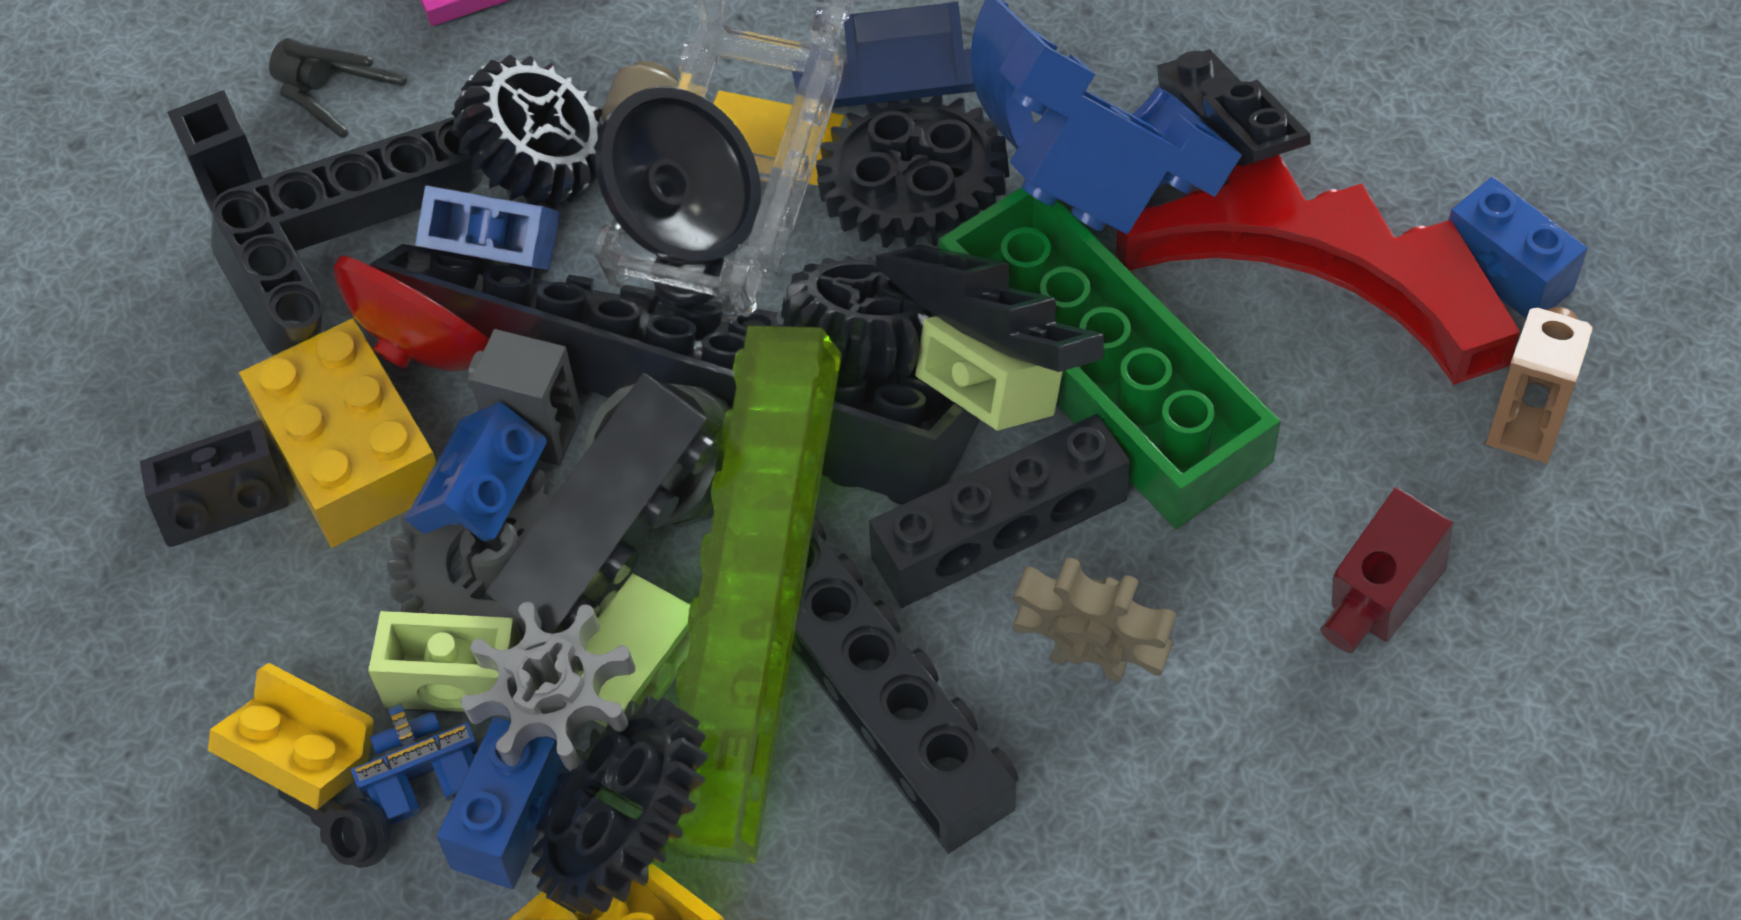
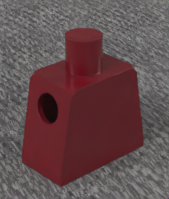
M1396 486L1333 575L1332 607L1334 611L1320 628L1323 636L1334 646L1347 653H1353L1368 632L1388 642L1446 571L1453 522Z

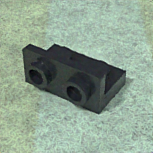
M262 420L140 461L145 497L163 539L169 547H174L286 508L289 504Z

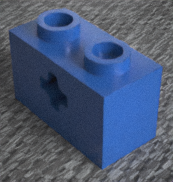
M1493 176L1451 209L1449 220L1451 219L1498 297L1527 319L1530 309L1540 308L1547 310L1553 308L1574 291L1588 247Z
M425 185L415 246L550 270L560 211L543 206Z
M494 716L436 837L452 870L514 890L540 833L536 830V826L548 816L551 809L545 804L549 797L558 794L561 787L557 777L562 772H568V769L565 768L557 753V740L547 736L537 737L529 741L524 747L517 765H506L496 748V743L508 731L511 721Z

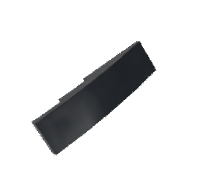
M921 244L876 255V268L916 303L961 333L1005 355L1056 372H1062L1104 359V333L1056 323L1055 297L1009 288L1008 262Z

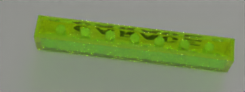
M748 326L744 349H740L735 357L734 378L737 389L733 409H729L726 412L723 421V440L726 449L722 471L716 472L712 482L711 497L715 510L711 532L705 534L700 547V564L703 570L699 596L694 597L688 613V626L692 635L687 661L682 662L676 679V690L680 700L679 707L699 720L700 723L697 729L706 734V739L699 748L708 753L707 760L695 771L705 778L704 783L690 792L688 798L696 804V808L688 814L681 815L678 825L684 832L681 838H669L664 845L665 849L678 857L756 865L841 360V352L823 328Z

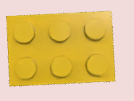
M354 318L239 372L258 417L262 420L264 428L331 548L412 507L434 468L436 459Z

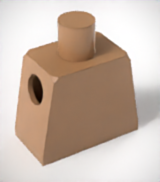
M1553 307L1547 310L1540 308L1530 309L1509 368L1486 445L1548 464L1593 327L1588 322L1579 320L1574 312L1563 307ZM1528 384H1540L1549 390L1544 407H1532L1523 401Z

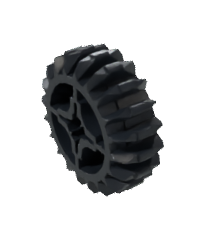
M509 54L499 62L491 59L474 76L471 75L461 88L462 93L455 101V108L451 113L455 117L451 133L461 139L458 153L472 157L473 165L471 172H483L490 179L489 189L499 185L507 190L510 201L522 195L528 204L538 205L545 202L548 206L554 208L565 200L571 202L575 197L581 196L586 188L597 179L595 153L598 135L603 125L599 123L603 110L588 104L590 91H578L572 85L573 75L563 78L555 73L553 63L540 68L531 55L519 62Z
M849 255L845 256L842 261L825 258L822 260L821 265L811 263L805 265L803 271L793 274L791 284L787 287L786 297H783L781 317L784 318L783 330L786 332V343L796 347L797 355L803 358H813V364L816 367L830 366L835 368L838 375L850 372L858 374L861 379L865 375H877L883 380H886L893 373L903 377L910 376L912 370H916L924 319L936 317V315L916 303L876 268V261L871 256L867 260H855Z

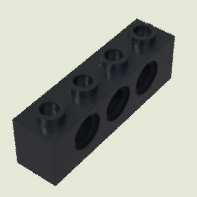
M1097 413L869 520L871 559L900 607L903 608L1127 501L1131 461Z

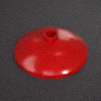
M340 256L333 266L336 284L351 315L367 332L378 339L373 351L396 366L406 369L410 361L414 360L424 366L446 372L468 371L477 351H484L489 341L485 335L406 284L374 267L347 256Z

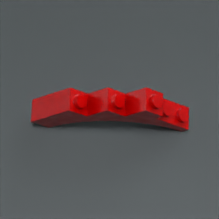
M1280 155L1246 166H1235L1216 197L1201 189L1196 190L1184 198L1153 208L1145 207L1128 235L1117 229L1116 256L1129 271L1169 261L1222 258L1255 261L1309 273L1354 292L1393 317L1430 352L1453 385L1509 367L1520 335L1519 329L1451 219L1429 227L1424 225L1416 226L1407 230L1401 236L1394 237L1362 183L1342 190H1328L1316 198L1306 201Z

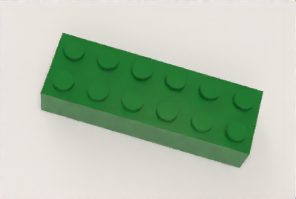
M1021 187L939 238V248L1008 262L1009 288L1055 297L1056 323L1104 333V359L1062 371L1056 405L1074 424L1098 413L1131 461L1129 482L1175 530L1273 463L1281 420L1058 200L1053 206L1047 205L1031 196Z

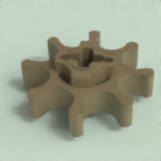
M1066 558L1057 580L1044 575L1034 567L1027 566L1024 568L1013 596L1014 602L1020 604L1012 628L1019 633H1037L1054 640L1056 644L1050 657L1051 661L1065 664L1066 660L1077 665L1083 662L1097 663L1104 669L1106 678L1120 682L1127 662L1142 667L1152 675H1162L1173 642L1168 638L1177 615L1170 609H1150L1132 601L1139 583L1136 578L1125 575L1121 582L1111 577H1106L1104 580L1090 579L1082 572L1081 564L1078 560Z

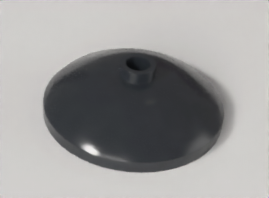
M660 86L643 89L632 94L619 103L607 116L599 132L596 144L595 163L597 179L611 214L621 228L637 244L655 256L670 262L684 265H702L715 262L729 255L746 241L756 224L760 211V176L755 158L745 137L721 109L693 92L676 87Z

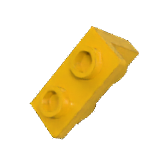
M267 663L257 670L254 698L210 729L208 751L318 810L327 801L355 781L351 769L368 762L371 746L370 736L373 733L374 720L370 715L279 667Z

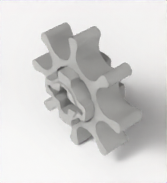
M525 602L519 606L518 612L526 626L524 638L517 646L507 650H498L492 648L482 639H476L471 643V652L479 666L495 670L499 676L490 690L482 694L464 696L461 699V706L472 724H479L487 718L496 715L511 718L508 731L496 743V748L506 765H517L522 751L529 741L537 737L547 736L557 740V753L565 768L575 769L579 766L580 759L572 745V738L581 724L591 720H600L606 722L618 732L626 729L628 720L621 705L617 702L603 700L599 697V693L607 680L615 676L631 675L635 672L636 666L629 649L624 645L600 655L586 651L588 641L600 629L599 621L590 605L579 607L575 621L569 629L561 633L551 634L541 630V619L534 605L531 602Z

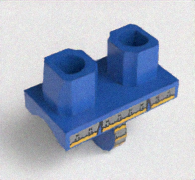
M401 703L388 708L394 727L370 736L371 742L377 755L401 745L403 748L351 769V772L363 797H370L371 801L383 811L389 826L421 812L409 780L435 770L446 800L455 799L474 759V754L478 751L468 722L417 742L416 739L441 730L434 711L408 721Z

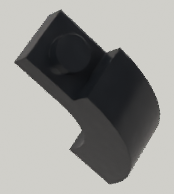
M225 90L167 112L211 215L214 200L219 194L228 189L263 178L245 132ZM260 274L265 276H272L271 274Z

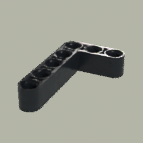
M455 117L228 189L219 194L214 200L211 226V248L213 254L266 349L273 356L321 333L324 304L320 293L295 251L420 210L425 185L469 193L479 185L483 172L472 173V157L458 153L461 139L451 133ZM260 274H271L272 276H265ZM291 320H292V321H298V322H301V323H299V324H292V323H287V322H285V321H291Z

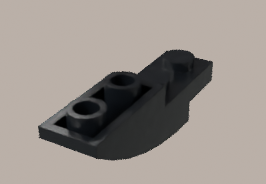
M1210 49L1186 52L1176 60L1157 65L1160 87L1181 100L1242 154L1235 166H1246L1311 144L1310 133L1258 79L1251 82L1240 81Z

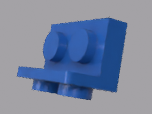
M501 401L462 418L406 515L405 520L423 534L449 524L457 525L460 523L482 541L496 538L547 443L546 437Z

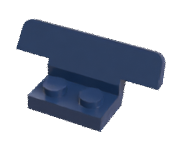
M959 2L843 15L848 63L792 69L798 102L803 108L808 110L976 92L971 71V49H964Z

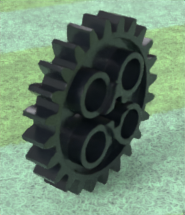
M933 96L929 103L921 102V98L909 99L908 103L902 104L900 101L888 102V107L882 109L874 103L866 104L868 115L865 117L851 112L847 113L848 129L833 126L830 129L832 142L821 143L822 159L816 161L821 202H826L828 216L830 218L839 217L841 230L844 232L858 226L859 238L862 242L867 241L876 233L880 234L883 248H888L896 237H904L906 248L915 245L917 237L925 236L932 246H937L939 232L946 231L949 233L960 226V223L966 222L978 215L980 210L984 211L996 203V196L1005 195V178L1010 177L1006 139L1004 136H998V129L991 121L984 122L983 109L978 107L966 113L963 98H958L949 106L943 105L942 96Z
M646 696L641 706L634 701H630L624 711L628 725L623 731L618 732L608 724L606 731L603 733L594 728L590 734V746L585 752L578 749L575 750L580 759L579 766L572 769L571 772H562L558 775L557 779L562 787L559 793L549 797L545 804L552 810L550 815L536 826V830L544 834V837L532 848L531 853L540 859L531 871L532 874L540 878L536 886L537 889L547 894L546 898L572 913L578 911L585 916H589L594 908L605 913L613 897L621 902L627 900L633 880L644 886L648 882V866L653 860L659 863L666 861L667 855L664 845L668 839L681 838L684 832L678 825L681 815L688 814L696 808V804L688 798L690 792L701 786L705 780L703 776L695 771L708 758V753L699 748L706 739V734L697 729L700 723L699 720L664 697L657 701L651 696ZM603 790L642 811V814L637 819H634L595 798L599 791Z

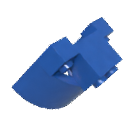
M1003 0L984 1L972 36L971 71L978 99L990 121L1017 150L1010 163L1024 177L1025 181L1021 187L1027 193L1050 206H1053L1057 199L1073 206L1071 213L1077 219L1098 231H1102L1106 224L1127 235L1155 190L1166 183L1187 194H1190L1193 187L1196 186L1216 197L1242 154L1181 100L1157 86L1144 104L1133 114H1129L1087 91L1086 89L1096 74L1070 54L1068 58L1057 52V46L1039 33L1031 30L1008 8L1009 4ZM1031 111L1042 115V118L1037 123H1034Z

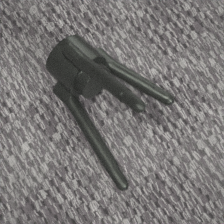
M289 37L282 39L275 46L269 61L270 75L274 80L283 83L280 95L298 103L341 138L348 135V129L306 94V91L322 88L330 76L331 69L398 86H404L407 83V78L404 75L372 67L374 61L370 56L309 45Z

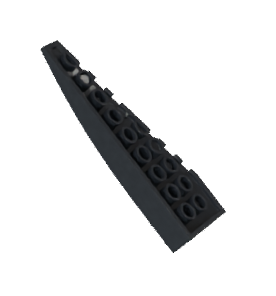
M401 244L370 263L371 267L397 279L449 310L488 339H490L493 330L497 329L565 346L574 383L609 398L618 389L635 384L643 373L660 383L705 388L724 399L741 420L749 452L775 459L778 449L785 442L793 439L799 440L806 446L808 451L806 470L829 477L833 483L843 487H861L886 495L889 500L899 505H903L948 483L980 421L976 416L916 377V370L914 369L910 376L903 377L893 373L886 380H883L877 375H865L862 379L858 374L850 372L838 375L835 368L830 366H814L813 358H803L797 355L796 347L786 343V332L783 330V325L778 324L777 321L778 312L754 308L753 310H743L728 315L723 314V304L721 302L712 300L694 308H684L683 306L672 305L666 302L656 290L623 284L620 289V295L593 290L594 279L569 274L566 282H548L533 279V267L510 263L509 266H494L483 270L479 269L480 262L478 257ZM782 455L778 459L780 462L798 468L804 464V458L797 455Z

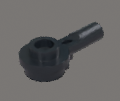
M278 789V796L309 816L312 823L320 828L321 842L327 845L331 855L338 862L362 868L376 865L385 857L390 844L389 825L383 811L373 801L360 798L346 801L341 805L335 800L330 799L316 810Z

